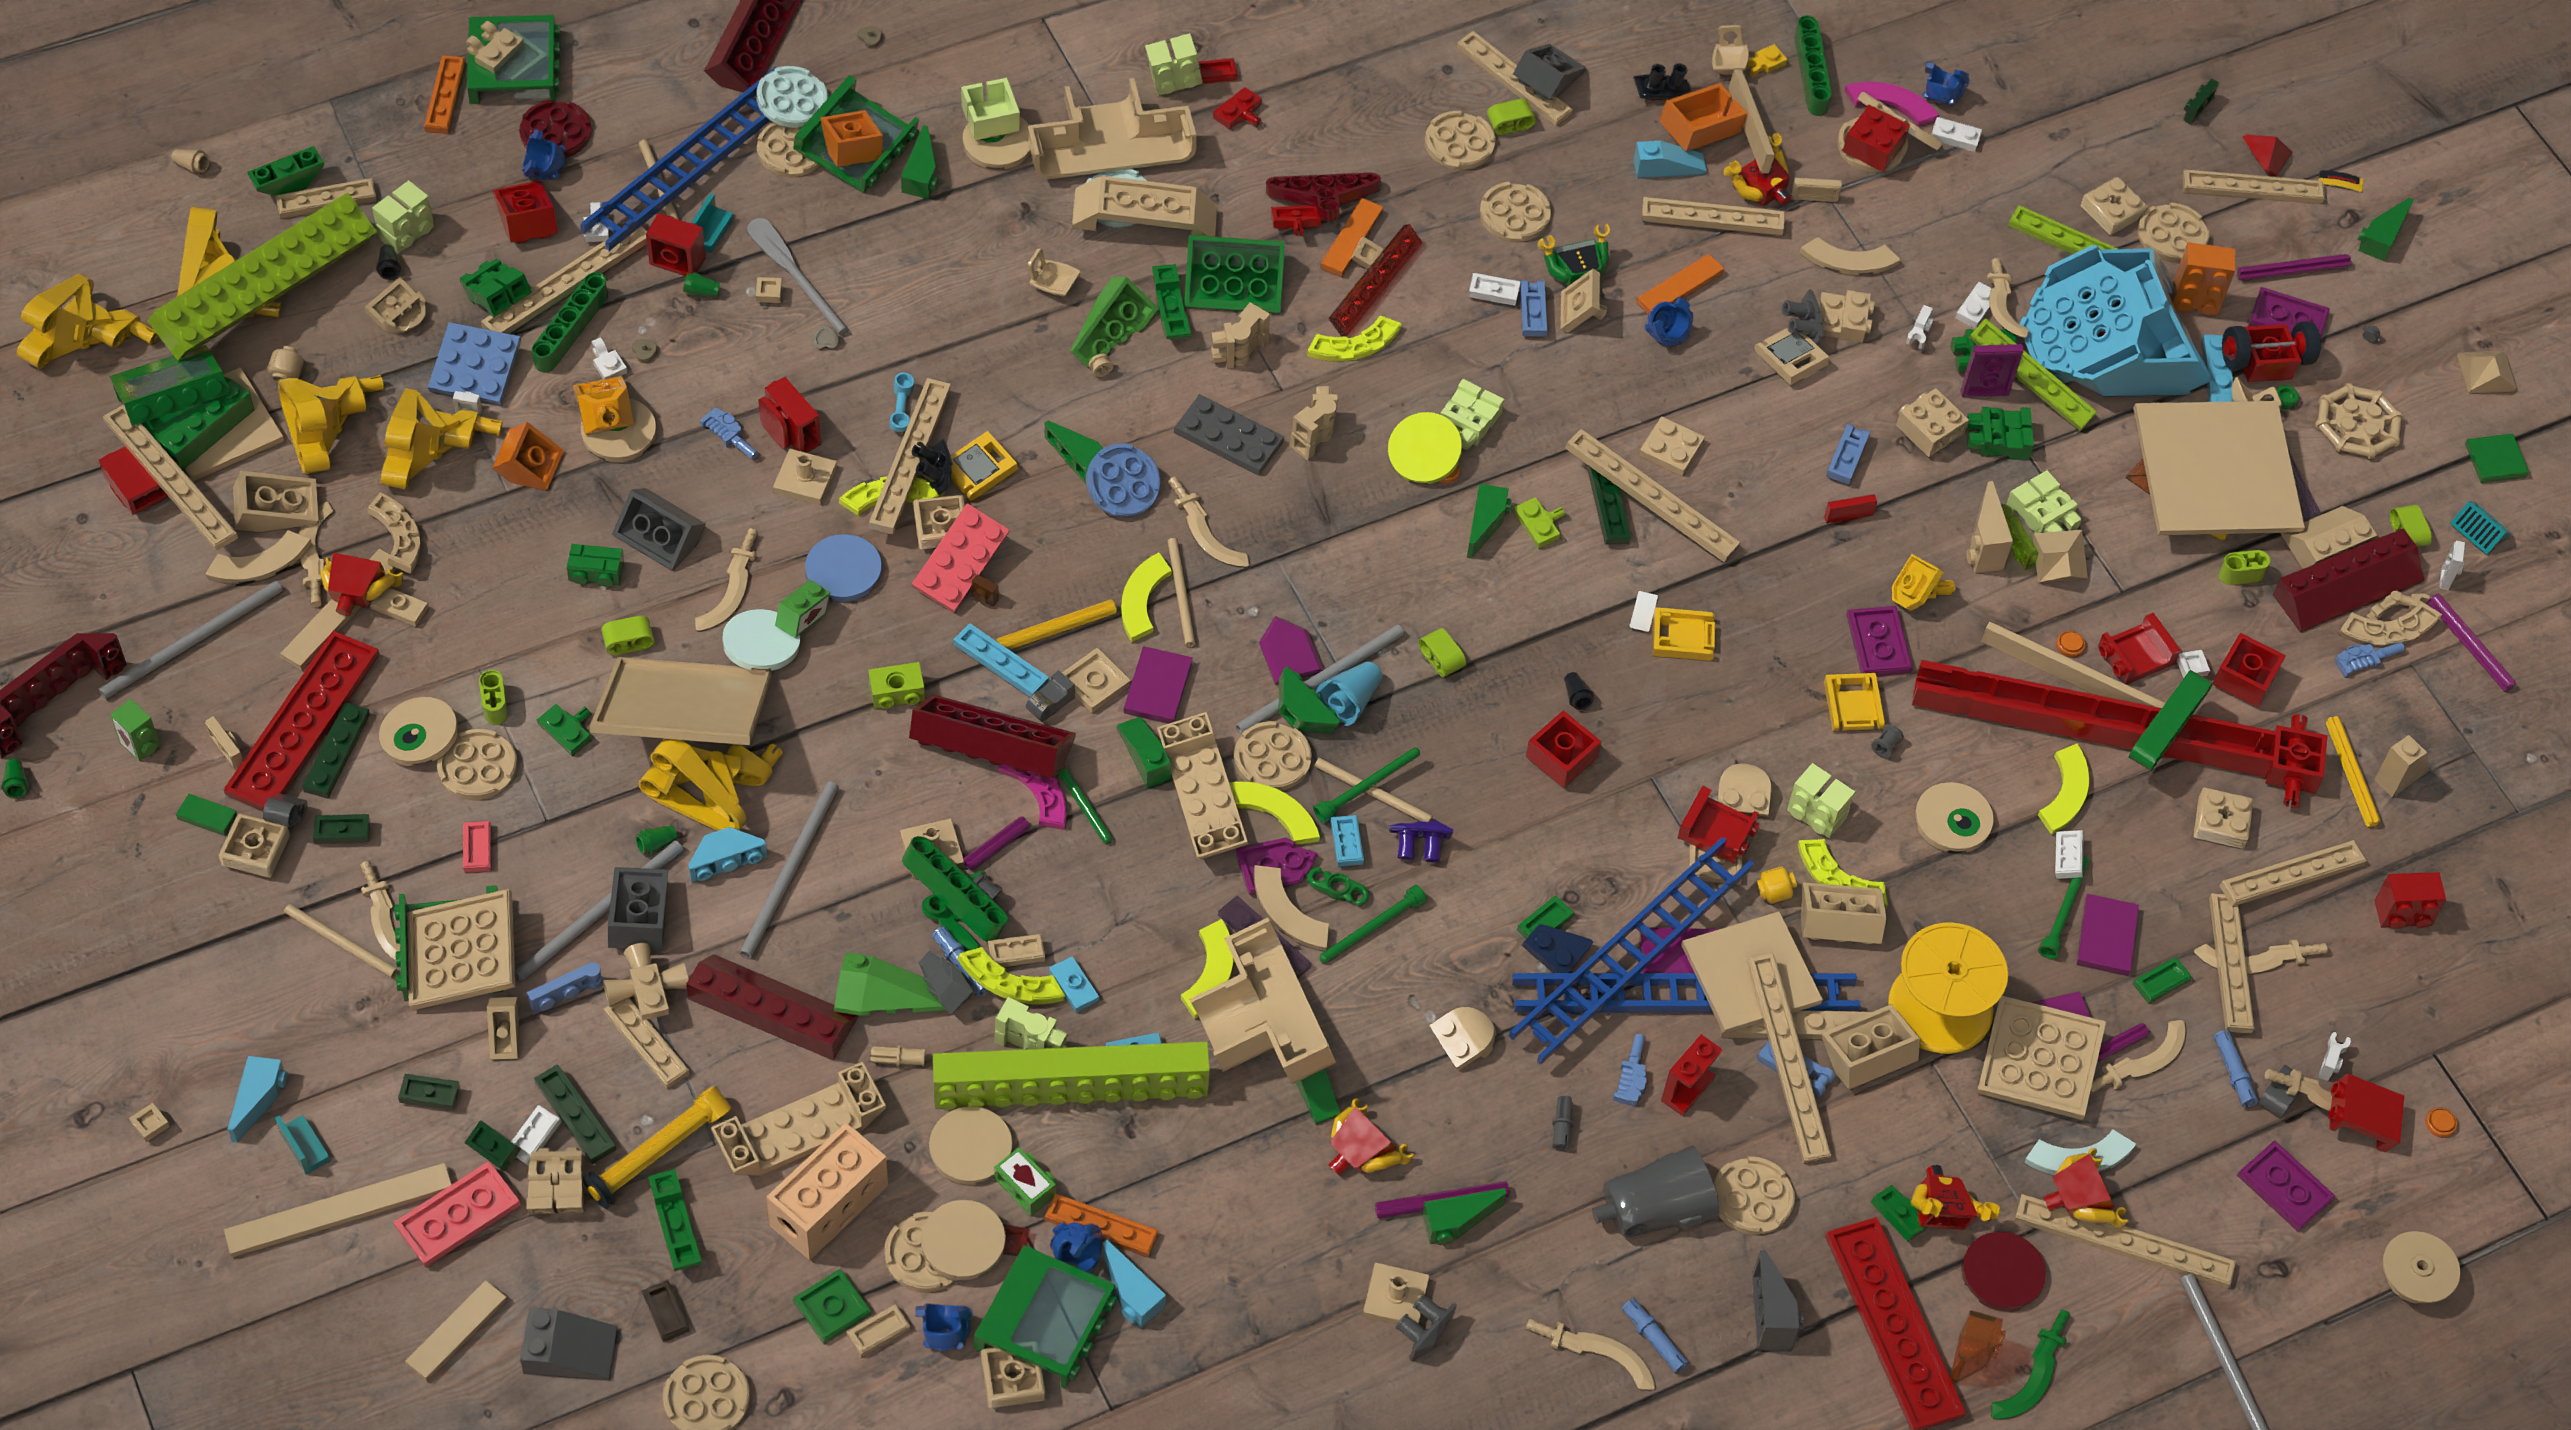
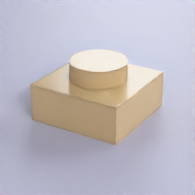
M1362 237L1359 239L1351 259L1371 271L1374 269L1383 248Z
M757 277L756 302L780 303L782 278Z
M151 1103L129 1118L131 1124L145 1142H148L170 1127L168 1121L154 1103Z

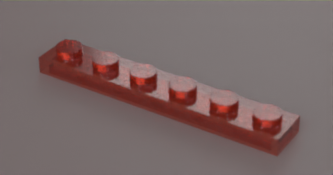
M1410 224L1402 226L1328 318L1341 337L1348 336L1422 244V240Z

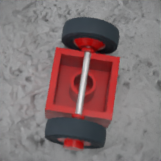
M2310 321L2295 324L2292 334L2287 324L2247 327L2231 326L2225 330L2222 338V355L2226 366L2233 370L2243 369L2247 382L2293 379L2300 365L2314 364L2318 360L2321 350L2319 330Z

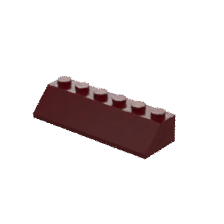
M740 0L704 72L720 87L744 93L763 77L801 0Z
M2400 529L2281 577L2273 596L2299 632H2303L2386 598L2392 591L2401 592L2423 583L2425 579L2418 547L2405 529Z
M934 694L912 710L909 739L917 740L921 745L939 746L947 752L957 751L964 753L969 758L986 759L994 765H1008L1020 772L1030 771L1037 773L1041 778H1053L1063 770L1076 737L1074 732Z
M715 954L700 961L686 983L689 1000L833 1061L858 1019V1015L834 1012L835 1005Z

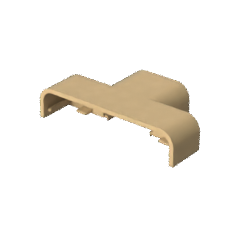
M1129 78V96L1124 101L1084 107L1074 106L1070 87L1065 86V104L1070 120L1028 126V142L1037 175L1045 179L1181 163L1192 158L1196 152L1197 134L1189 106L1143 111L1134 78Z
M1269 918L1263 919L1226 937L1225 941L1239 969L1240 975L1190 999L1214 1049L1213 1054L1222 1071L1225 1072L1272 1048L1275 1049L1291 1084L1335 1064L1336 1060Z

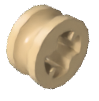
M1098 354L1089 361V367L1095 377L1106 376L1113 369V364L1109 361L1107 354Z

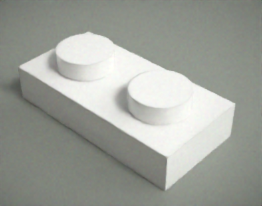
M1937 117L1932 135L1940 140L1941 143L1975 152L1982 129Z
M1473 273L1468 297L1516 306L1520 281Z
M1978 282L1957 311L1955 319L1976 329L1990 310L1989 295L1992 288Z

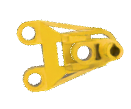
M194 206L190 209L177 297L235 262L234 258L229 255L220 241L221 232L220 229H216L217 210ZM271 302L249 317L253 318L257 314L279 318L281 302Z
M76 274L38 294L26 304L21 314V321L33 327V331L21 341L16 355L34 367L41 369L51 360L77 349H86L93 344L105 343L115 349L133 334L149 345H153L159 336L153 328L140 322V317L129 310L121 309L108 312L103 307L92 302L93 280L83 274ZM74 296V298L67 304V306L64 309H61V307Z
M381 375L357 379L356 376L340 378L337 385L322 388L298 378L278 380L282 411L303 474L330 470L328 453L338 433L342 431L344 421L349 414L366 412L363 393L384 391ZM315 395L320 396V397H323V398H326V399H319V398H317Z
M405 388L387 427L384 446L388 447L380 484L407 490L410 479L433 460L439 459L442 453L454 446L469 449L475 431L500 436L503 420L481 417L479 412L462 409L453 415L435 411L418 390ZM417 409L432 425L420 423L416 419Z
M663 739L652 752L650 759L653 764L639 780L638 785L644 794L657 803L716 831L728 827L741 830L747 818L745 812L738 804L739 800L733 784L761 786L765 784L772 775V767L782 757L783 751L778 747L773 754V750L777 745L770 744L759 758L738 744H733L725 754H722L720 751L710 752L690 746L682 740ZM692 781L703 791L705 804L677 785ZM729 815H730L731 818L734 820V822H730V817H729Z

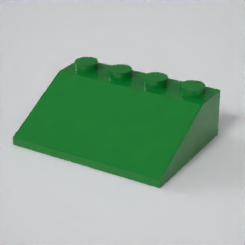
M1189 235L1184 307L1243 311L1251 302L1268 313L1280 314L1285 241Z
M200 369L188 380L209 374L211 372L206 371L204 369ZM224 377L230 393L228 395L142 423L182 471L254 411L250 392L234 380Z

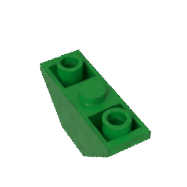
M315 146L250 170L247 172V175L257 192L276 196L305 190L325 164Z
M1288 666L1283 669L1279 677V714L1293 728L1299 731L1332 734L1340 723L1336 712L1329 707L1327 708L1321 702L1317 692L1309 689L1296 671H1292Z

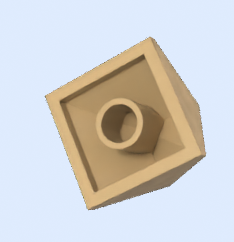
M2505 350L2458 353L2457 357L2469 394L2516 391L2517 388Z
M2082 530L2032 534L2038 583L2088 579Z

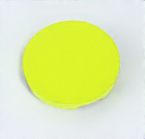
M1431 412L1413 414L1402 420L1393 430L1388 443V455L1395 471L1405 480L1416 483L1433 484L1445 479L1458 466L1462 453V440L1456 426L1446 417Z

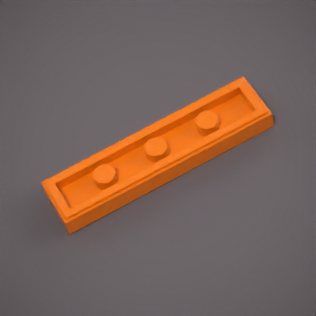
M442 55L424 125L425 132L449 134L466 66L465 57Z
M1362 198L1322 260L1320 268L1342 277L1352 262L1351 256L1359 239L1362 237L1367 238L1381 216L1383 206Z
M1707 254L1637 297L1636 303L1649 315L1656 304L1661 302L1674 304L1678 297L1683 299L1722 275L1724 268L1710 254Z
M1056 1193L1045 1215V1221L1055 1225H1059L1062 1222L1066 1224L1073 1222L1083 1225L1096 1224L1101 1229L1103 1242L1108 1240L1114 1246L1149 1258L1159 1232L1157 1229Z

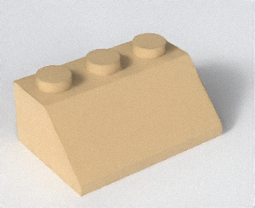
M2344 506L2304 522L2305 528L2303 532L2281 533L2302 569L2371 542L2377 536L2365 515Z
M1803 882L1801 929L1804 938L1882 944L1886 912L1881 889Z
M1891 1004L1822 1033V1039L1834 1071L1848 1089L1919 1061L1920 1038Z

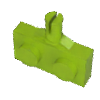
M1536 497L1514 507L1515 515L1538 549L1560 539V532L1555 527L1553 521L1565 517V511L1562 507L1547 512Z

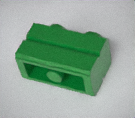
M571 544L570 556L567 562L568 580H572L577 584H585L586 582L598 583L604 587L620 585L624 567L623 549Z

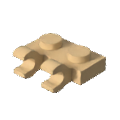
M486 21L481 26V29L485 31L482 37L490 42L484 46L477 37L471 36L466 40V43L470 45L467 48V52L475 56V63L495 74L524 45L523 38L506 28L499 32L491 22Z

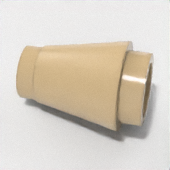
M175 149L171 157L173 163L196 174L204 173L210 163L209 156L202 150Z

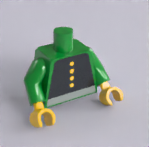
M1605 224L1604 227L1605 234L1599 232V225L1595 226L1594 235L1598 238L1599 242H1596L1595 239L1553 248L1555 245L1553 236H1547L1548 246L1545 245L1543 238L1540 239L1538 247L1540 250L1545 251L1544 259L1549 275L1563 283L1566 288L1591 269L1600 272L1601 280V275L1606 272L1609 261L1608 241L1605 238L1610 232L1608 224Z

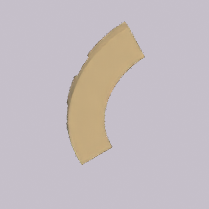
M1861 92L1858 100L1868 106L1870 104L1910 124L1908 133L1937 151L1942 145L1941 141L1912 122L1907 121L1879 100L1865 92Z
M1819 237L1805 244L1800 249V253L1814 264L1822 268L1826 266L1847 275L1885 272L1898 266L1901 261L1886 245L1869 251H1847L1836 248Z
M380 492L369 505L367 514L381 521L392 535L394 547L388 557V564L411 574L420 554L418 526L415 520L405 512V508L400 503Z
M288 530L275 545L261 553L245 557H230L217 554L205 575L208 579L232 584L251 580L256 582L275 576L276 572L288 565L292 566L303 556L312 542L311 539Z
M2422 601L2404 616L2386 622L2364 618L2352 612L2338 635L2359 644H2371L2375 647H2387L2399 642L2405 644L2429 631L2442 614Z
M1255 865L1254 886L1256 895L1271 923L1279 931L1282 930L1293 938L1295 942L1306 947L1326 951L1329 923L1317 921L1306 916L1292 904L1282 885L1281 868Z

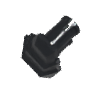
M1681 63L1674 65L1671 75H1665L1666 70L1663 65L1654 64L1650 74L1633 77L1641 99H1671L1691 91L1688 80L1684 79L1688 69Z
M942 439L933 448H929L922 442H917V445H914L911 451L912 456L921 460V463L919 462L916 466V473L925 477L931 488L935 489L938 495H941L950 487V474H952L951 464L953 462L946 441Z

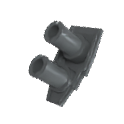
M1809 289L1800 303L1784 301L1782 304V314L1784 316L1799 317V319L1791 318V321H1789V333L1807 335L1818 345L1824 336L1821 305L1812 289Z
M929 951L920 960L919 965L924 974L923 979L929 987L927 990L953 1015L966 1000L970 999L969 996H973V987L967 983L953 963H949L945 958H939Z
M1424 1293L1414 1304L1413 1308L1432 1322L1431 1327L1424 1330L1408 1314H1405L1400 1319L1395 1328L1414 1342L1413 1350L1409 1355L1411 1361L1433 1350L1435 1343L1442 1336L1444 1328L1454 1316L1456 1303L1452 1304L1448 1309H1441Z

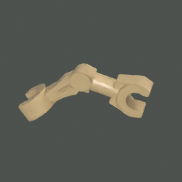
M2392 591L2381 604L2377 603L2370 609L2371 612L2365 618L2378 620L2387 609L2399 604L2409 606V610H2413L2420 601L2427 604L2430 596L2425 593L2406 596L2401 595L2398 591Z

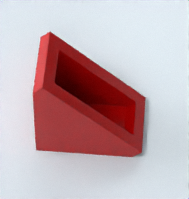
M2245 134L2242 137L2263 169L2271 177L2278 175L2292 154V151L2276 136Z

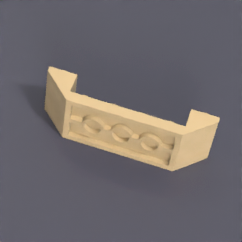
M1100 176L1075 189L1072 228L1096 231L1097 219L1186 229L1191 230V235L1215 237L1217 204L1197 187Z
M1207 712L1157 727L1163 748L1171 762V774L1197 859L1200 860L1248 845Z
M861 1062L838 1072V1083L742 1125L736 1116L711 1127V1130L734 1175L761 1176L814 1153L844 1123L849 1124L858 1133L862 1132L886 1109V1105L864 1063Z

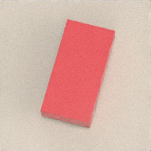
M490 821L463 823L464 873L491 871Z

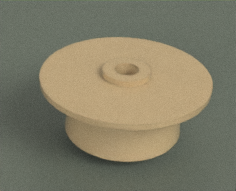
M2420 1231L2402 1233L2388 1243L2383 1253V1271L2389 1286L2397 1296L2408 1302L2434 1303L2450 1296L2459 1283L2460 1266L2455 1253L2443 1240L2432 1234Z

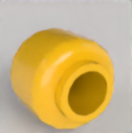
M1783 866L1761 872L1760 879L1756 880L1762 900L1767 899L1771 904L1792 898L1793 888L1797 887L1793 872L1788 873Z

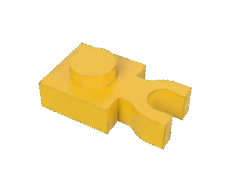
M1773 44L1757 51L1755 58L1750 57L1746 68L1754 67L1751 68L1750 72L1753 78L1762 70L1768 74L1786 66L1787 58Z

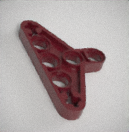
M1370 172L1271 177L1266 180V194L1269 197L1316 206L1319 218L1326 221L1339 218L1341 204L1377 193L1381 188L1380 175Z

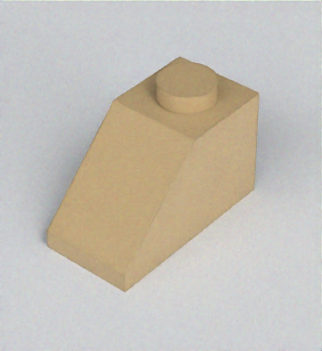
M518 997L490 998L487 1005L490 1060L518 1059Z

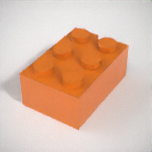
M1721 83L1667 100L1659 122L1687 152L1740 134L1748 113L1736 100L1731 101L1733 96Z
M2187 242L2173 280L2174 287L2171 288L2173 291L2171 293V301L2175 310L2192 312L2193 309H2196L2197 313L2218 316L2235 273V248Z

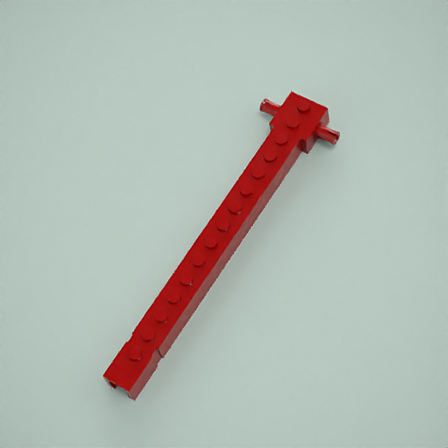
M1921 660L1916 675L1912 700L1913 706L1952 714H1965L1967 717L2130 750L2133 749L2139 738L2161 710L2159 707L1981 671H1968L1966 668ZM2295 714L2291 717V728L2276 725L2274 731L2192 715L2163 756L2266 777L2265 784L2285 787L2283 804L2289 807V802L2292 800L2291 808H2296L2300 805L2301 791L2316 794L2324 778L2328 735L2306 731L2308 718L2302 715V721L2299 722L2300 714Z

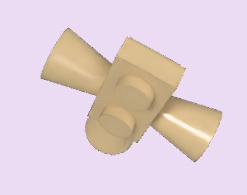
M637 943L627 947L624 955L632 968L630 969V979L603 980L608 1006L633 996L642 1020L669 1015V1008L663 989H687L686 983L689 979L684 962L659 973L657 964H651L649 944Z

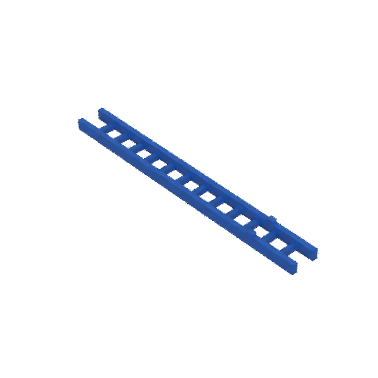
M1513 973L1512 985H1536L1537 1000H1515L1514 1012H1532L1545 1000L1544 985H1561L1573 973ZM1593 973L1606 985H1615L1622 979L1616 973ZM1640 973L1628 985H1642L1644 1000H1625L1624 989H1622L1617 994V1000L1609 1001L1599 1011L1713 1012L1708 1000L1704 999V992L1695 973ZM1810 973L1816 986H1827L1828 1000H1822L1820 1005L1800 1011H1859L1860 1000L1836 999L1839 996L1838 986H1855L1857 981L1856 973ZM1584 977L1572 986L1589 985L1591 1000L1587 1001L1592 1005L1598 1001V989ZM1650 986H1669L1670 1000H1651ZM1677 986H1695L1697 1000H1678ZM1564 993V1000L1554 1002L1563 1012H1570L1571 1014L1586 1012L1566 993Z

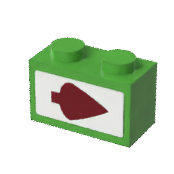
M810 579L779 603L775 626L796 638L826 615L831 592Z
M129 699L110 714L119 743L139 761L153 754L160 746L151 717L132 699Z
M1020 1147L994 1166V1179L1030 1217L1050 1202L1056 1193L1054 1177L1047 1171L1043 1172L1038 1167V1163L1033 1155L1025 1153Z

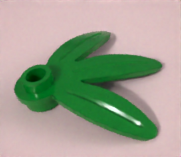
M984 871L976 872L974 874L969 875L968 877L973 881L980 873ZM933 894L923 900L921 909L927 918L938 920L941 928L946 926L953 938L960 942L964 949L970 951L978 948L974 938L957 922L963 921L938 897ZM931 906L936 907L938 911L932 909Z

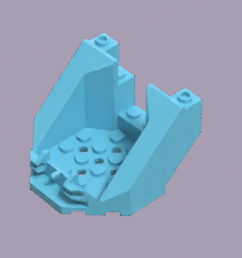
M2091 245L2048 266L2044 274L2046 278L2041 288H2037L2030 302L2031 307L2026 317L2023 316L2019 323L2029 329V333L2024 340L2031 357L2062 383L2075 381L2103 396L2191 394V390L2212 381L2205 362L2195 349L2188 329L2174 309L2169 296L2173 292L2171 288L2174 285L2166 266L2154 248L2100 249L2098 246ZM2120 301V305L2114 308L2113 304ZM2098 312L2096 317L2091 318L2092 313ZM2071 323H2076L2075 327L2069 329ZM2101 331H2106L2102 337H2098Z

